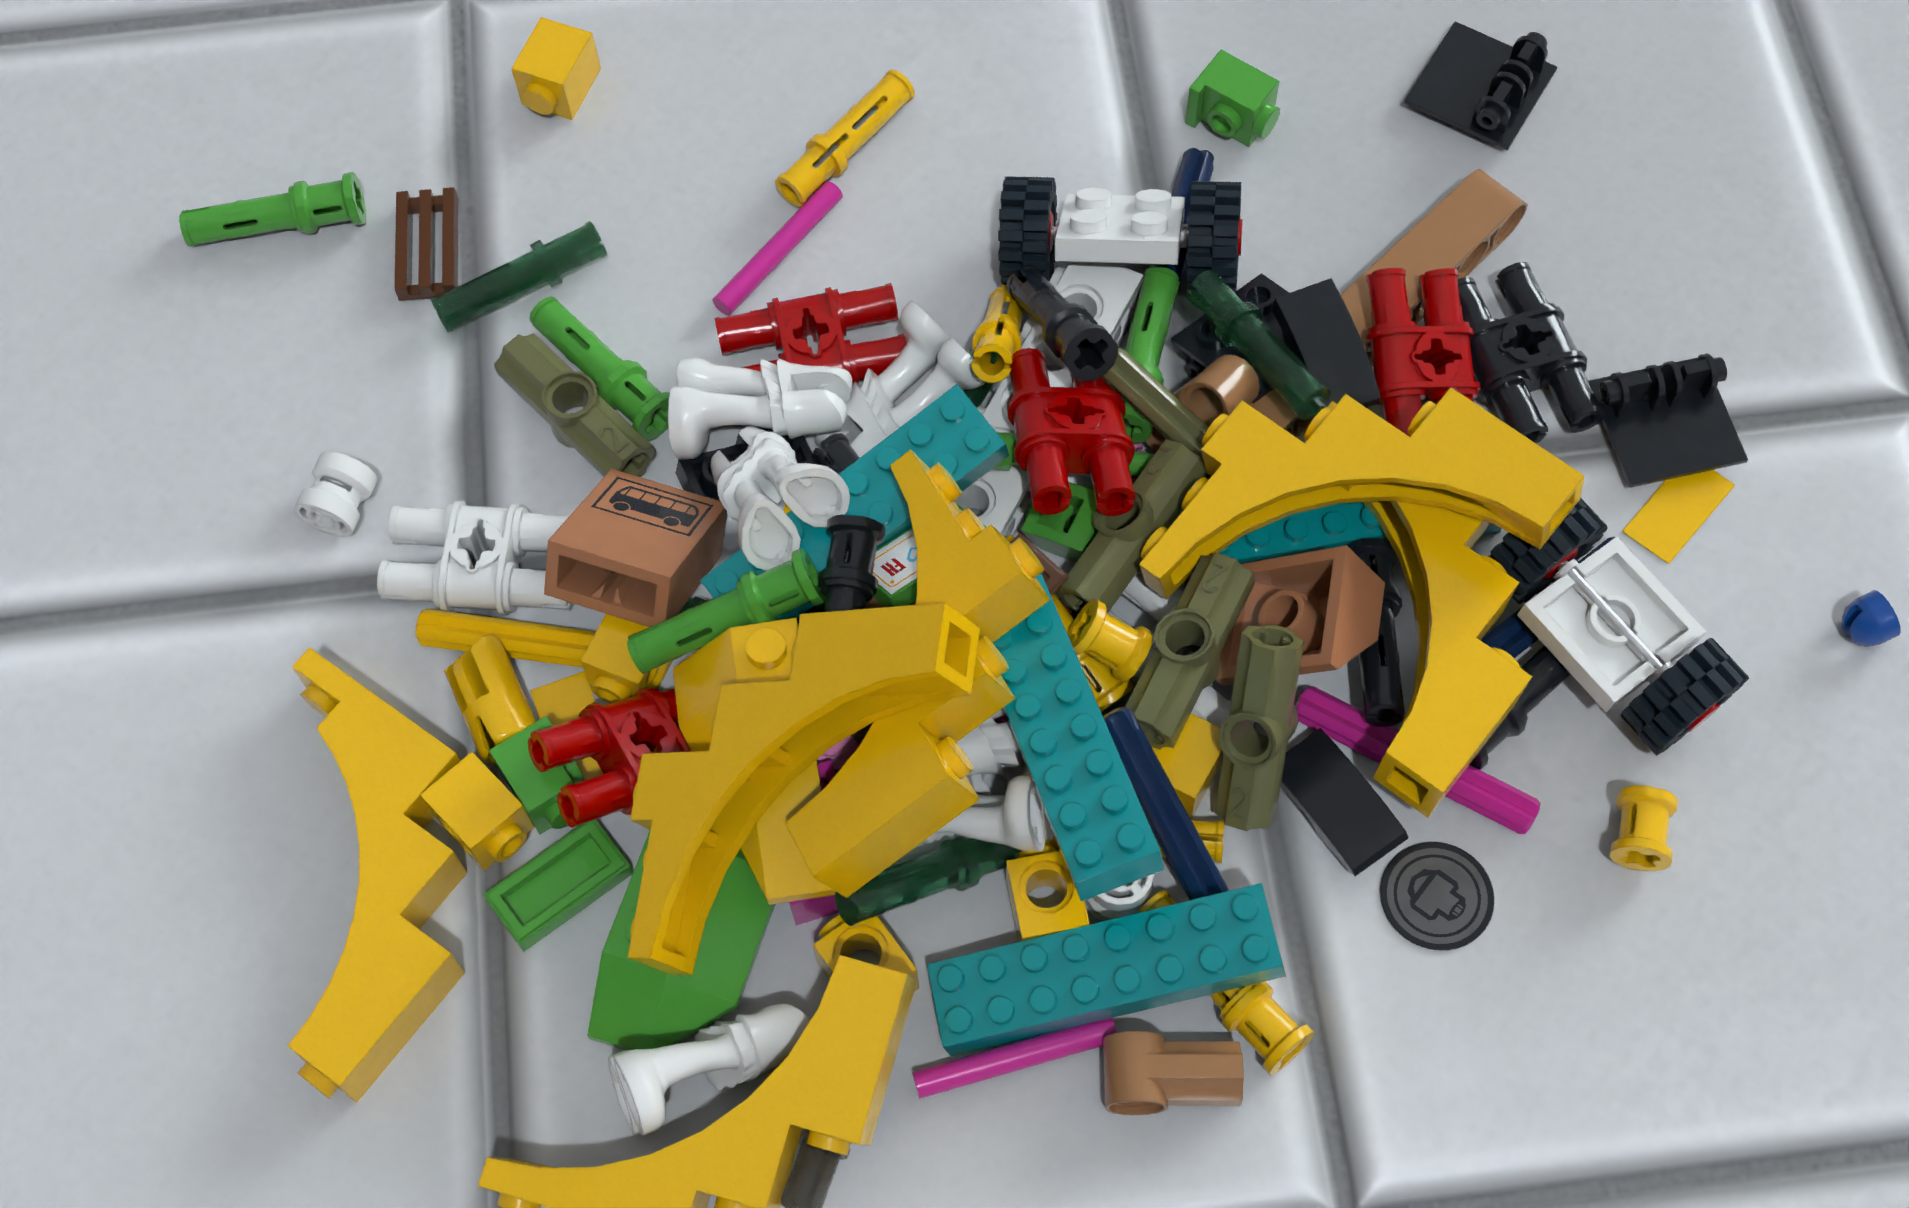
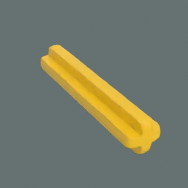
M428 608L419 613L415 628V637L418 638V642L422 646L465 652L482 636L492 634L501 640L509 658L581 668L583 667L580 660L596 631Z

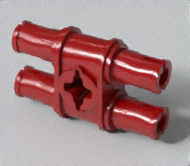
M1385 268L1366 275L1371 303L1372 327L1368 329L1365 339L1366 344L1371 346L1374 375L1381 395L1378 405H1382L1383 419L1409 437L1411 435L1408 434V428L1415 415L1422 408L1421 400H1429L1437 405L1446 392L1453 388L1474 402L1473 399L1478 397V392L1480 391V382L1474 379L1470 339L1474 337V333L1469 323L1463 320L1457 269H1435L1425 272V274H1421L1418 277L1419 284H1421L1425 326H1417L1416 322L1411 321L1405 283V269Z
M891 283L840 294L838 289L832 290L831 287L825 288V293L779 302L778 298H773L772 302L766 303L767 308L723 318H714L722 355L775 345L776 350L782 349V353L778 354V358L781 360L807 366H831L845 369L850 373L852 383L855 381L858 384L859 381L864 380L868 368L877 375H880L898 357L907 344L904 334L852 345L850 340H844L843 337L847 336L846 330L898 320L896 298ZM811 335L813 341L817 343L818 354H813L812 348L808 347L807 336ZM777 360L768 361L777 365ZM760 364L741 367L761 371Z
M1033 348L1016 351L1013 354L1012 364L1010 365L1011 371L1009 374L1013 396L1007 405V415L1016 433L1015 460L1028 473L1034 510L1046 515L1065 511L1070 505V499H1072L1067 474H1091L1098 511L1107 516H1119L1128 513L1134 506L1133 500L1136 499L1129 465L1135 455V447L1132 439L1126 433L1123 419L1126 413V406L1121 395L1112 390L1101 378L1082 381L1076 379L1071 372L1073 388L1050 387L1044 353Z
M645 687L639 689L635 696L603 706L599 703L589 704L579 713L577 719L533 731L530 734L531 737L528 738L530 758L536 769L540 772H546L587 757L596 760L603 772L602 775L561 787V792L557 796V803L563 820L571 828L619 811L625 815H631L633 792L638 780L642 754L691 752L678 729L675 688L660 692L657 689Z

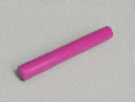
M825 181L712 299L713 304L721 313L730 316L843 198V194L838 186L831 181Z
M1110 1018L1038 1035L913 1071L912 1075L919 1099L1095 1049L1103 1046V1039L1106 1036L1117 1033L1113 1019Z

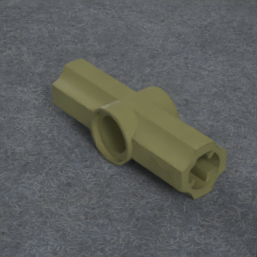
M534 333L528 336H521L519 334L503 346L499 359L494 363L496 373L551 426L558 442L566 447L574 448L603 477L611 469L642 477L646 473L649 463L655 457L653 446L598 395L596 385L589 376L582 372L573 371ZM572 407H583V409L575 413H565Z
M1165 439L1133 484L1136 499L1133 500L1134 506L1128 513L1119 516H1107L1100 513L1096 508L1093 523L1098 533L1068 573L1069 579L1056 592L1065 606L1079 614L1090 600L1097 599L1106 604V613L1111 610L1136 573H1142L1139 564L1143 560L1141 552L1147 540L1158 528L1165 526L1168 529L1182 510V502L1187 492L1196 481L1208 474L1201 456L1187 449L1182 443Z
M1217 552L1210 556L1202 555L1175 609L1165 615L1156 626L1154 634L1156 647L1125 706L1132 710L1153 748L1159 750L1164 747L1174 748L1202 690L1211 685L1219 675L1221 668L1219 655L1255 585L1253 572L1243 567L1235 558ZM1194 645L1201 647L1190 655L1175 654L1177 650L1184 646Z
M1270 624L1267 626H1248L1241 634L1230 714L1219 730V744L1224 754L1215 813L1222 817L1224 825L1248 831L1257 828L1268 829L1275 821L1287 744L1298 725V713L1294 706L1304 640L1298 638L1294 634V630ZM1249 720L1259 723L1266 730L1268 736L1258 733L1252 727Z

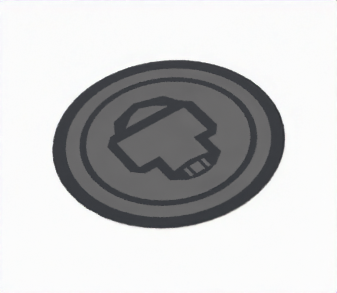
M1424 842L1412 845L1398 853L1390 861L1381 880L1380 898L1385 916L1402 937L1417 946L1438 951L1461 948L1476 940L1484 932L1492 918L1494 891L1490 878L1482 865L1472 855L1456 846L1442 842Z

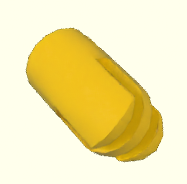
M491 634L482 636L469 650L465 651L455 660L454 664L448 666L444 673L479 756L486 763L496 764L489 750L532 725L536 720L501 640Z

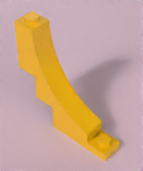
M309 647L292 668L306 687L300 694L301 697L313 709L326 717L316 729L338 764L346 782L355 813L359 843V882L354 916L346 944L330 983L312 1014L288 1044V1047L305 1062L297 1074L328 1099L339 1089L357 1103L465 974L448 950L420 930L467 874L455 852L424 830L434 817L420 794L461 760L452 749Z

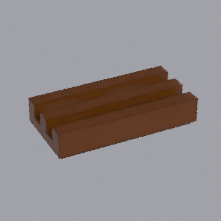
M454 187L443 188V195L433 196L431 189L419 190V197L410 198L408 191L396 192L395 292L399 301L458 296L459 199ZM433 212H443L442 283H433ZM419 213L418 285H412L413 214Z

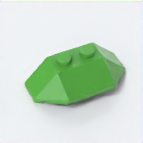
M649 831L601 953L587 1034L589 1039L626 1051L669 1046L699 1032L700 1029H704L738 1008L776 905H768L741 850H739L729 866L706 919L693 974L669 975L627 958L631 940V924L637 907L643 874V857L648 846Z

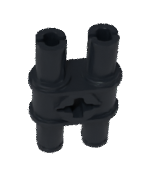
M1518 262L1509 265L1497 275L1498 279L1495 280V284L1512 316L1502 319L1492 318L1473 278L1464 277L1457 279L1463 320L1469 323L1474 333V337L1470 339L1474 377L1477 382H1480L1478 396L1489 406L1495 407L1501 421L1534 443L1540 442L1547 435L1548 427L1530 392L1543 388L1544 390L1551 391L1570 432H1582L1597 425L1603 419L1602 416L1605 415V411L1596 398L1584 373L1587 369V357L1582 351L1577 350L1563 323L1564 313L1562 309L1554 303H1548L1528 262Z

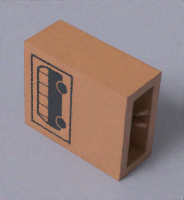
M611 469L548 540L544 595L648 627L676 616L701 584L700 580L710 572L722 556L727 510L721 501Z

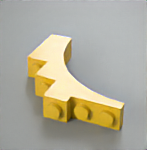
M1453 388L1446 392L1437 405L1432 401H1428L1418 411L1408 428V434L1411 437L1345 394L1333 410L1325 407L1313 418L1304 434L1306 442L1303 443L1242 400L1229 416L1225 413L1218 416L1209 426L1202 439L1204 447L1201 451L1206 472L1211 475V478L1202 477L1196 481L1182 502L1183 512L1168 529L1165 526L1158 528L1150 536L1142 549L1141 558L1143 560L1139 566L1146 585L1167 599L1194 572L1202 555L1210 556L1215 552L1219 553L1248 533L1289 515L1340 503L1398 501L1446 508L1495 524L1536 548L1541 549L1580 500L1584 475Z
M1332 401L1327 408L1333 410L1337 404ZM1398 501L1363 502L1378 520L1399 558L1413 601L1418 645L1412 698L1402 726L1387 749L1373 779L1429 818L1515 706L1533 677L1521 669L1518 662L1509 653L1499 648L1489 647L1481 641L1505 610L1519 581L1508 575L1499 562L1491 557L1479 555L1471 549L1491 523L1442 507Z
M911 449L893 462L890 467L908 504L917 546V598L915 605L946 603L980 628L972 692L970 696L922 703L874 721L860 746L829 784L785 823L812 876L846 898L980 800L966 777L967 774L973 771V766L957 742L1016 699L1001 676L1009 670V666L993 643L1050 601V598L1036 578L1037 575L1044 571V568L1023 539L1019 537L1010 543L992 524L985 528L968 507L961 512L954 500L963 493L952 476L939 462L929 468Z
M946 603L800 614L796 642L791 650L792 667L790 680L721 684L716 713L711 724L712 737L709 751L642 754L638 780L633 792V807L630 821L649 829L650 835L643 857V874L635 917L631 924V940L627 958L669 975H692L705 922L729 866L756 822L792 780L828 749L876 720L922 703L970 696L980 628Z
M839 955L819 1008L789 1055L746 1100L701 1132L650 1155L597 1167H552L511 1158L487 1157L478 1186L499 1192L497 1205L503 1208H540L541 1206L548 1208H707L711 1195L717 1196L714 1208H780L803 1128L810 1130L806 1144L831 1152L848 1155L851 1142L858 1145L871 1146L917 979L906 973Z

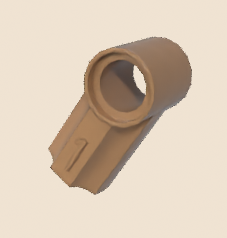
M1223 355L1214 360L1196 377L1174 392L1173 395L1209 427L1221 414L1225 413L1229 416L1242 400L1250 405L1258 396L1260 385L1255 370L1246 360L1236 355ZM1153 427L1151 437L1145 442L1156 453L1166 438Z
M1146 1031L1113 1033L1103 1039L1105 1109L1108 1112L1120 1115H1150L1164 1112L1168 1109V1106H1241L1244 1069L1240 1042L1166 1041L1163 1035Z

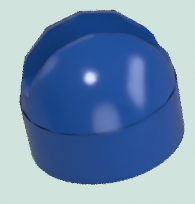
M1877 590L1856 598L1845 607L1841 627L1846 635L1851 637L1853 642L1865 647L1880 645L1899 636L1901 633L1900 623L1893 607Z

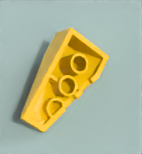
M797 618L730 627L673 668L679 729L691 752L709 751L712 737L711 724L716 713L721 684L790 680L792 667L791 650L796 642L798 631ZM818 759L789 783L756 822L740 848L768 905L837 895L836 891L812 876L785 824L822 791Z

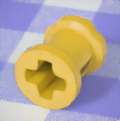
M1090 600L1079 612L1068 632V637L1076 655L1084 652L1112 668L1111 671L1116 679L1126 682L1136 674L1141 664L1145 661L1152 646L1153 635H1151L1150 630L1143 626L1134 629L1106 613V604L1099 600Z
M1633 785L1622 788L1616 797V806L1622 811L1619 839L1611 843L1610 858L1620 866L1639 871H1659L1670 867L1673 852L1667 846L1669 818L1677 811L1678 799L1667 790L1646 785Z

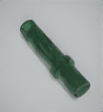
M588 221L583 226L546 244L538 240L529 245L531 251L437 297L433 296L429 299L446 332L450 333L454 328L546 283L551 288L562 283L561 276L599 257L607 256L604 245L600 244L602 240L591 221Z
M1215 270L1205 271L1194 279L1192 285L1195 289H1188L1186 298L1215 325V335L1226 347L1234 346L1256 372L1288 403V406L1301 420H1308L1316 416L1326 406L1322 401H1329L1331 391L1262 322V312L1253 302H1243Z
M955 836L944 840L940 845V849L897 863L885 869L848 898L835 892L836 907L844 922L849 926H854L862 921L905 905L913 904L916 901L948 889L955 888L958 891H965L979 884L980 878L1006 868V860L1017 859V855L1021 850L1003 844Z

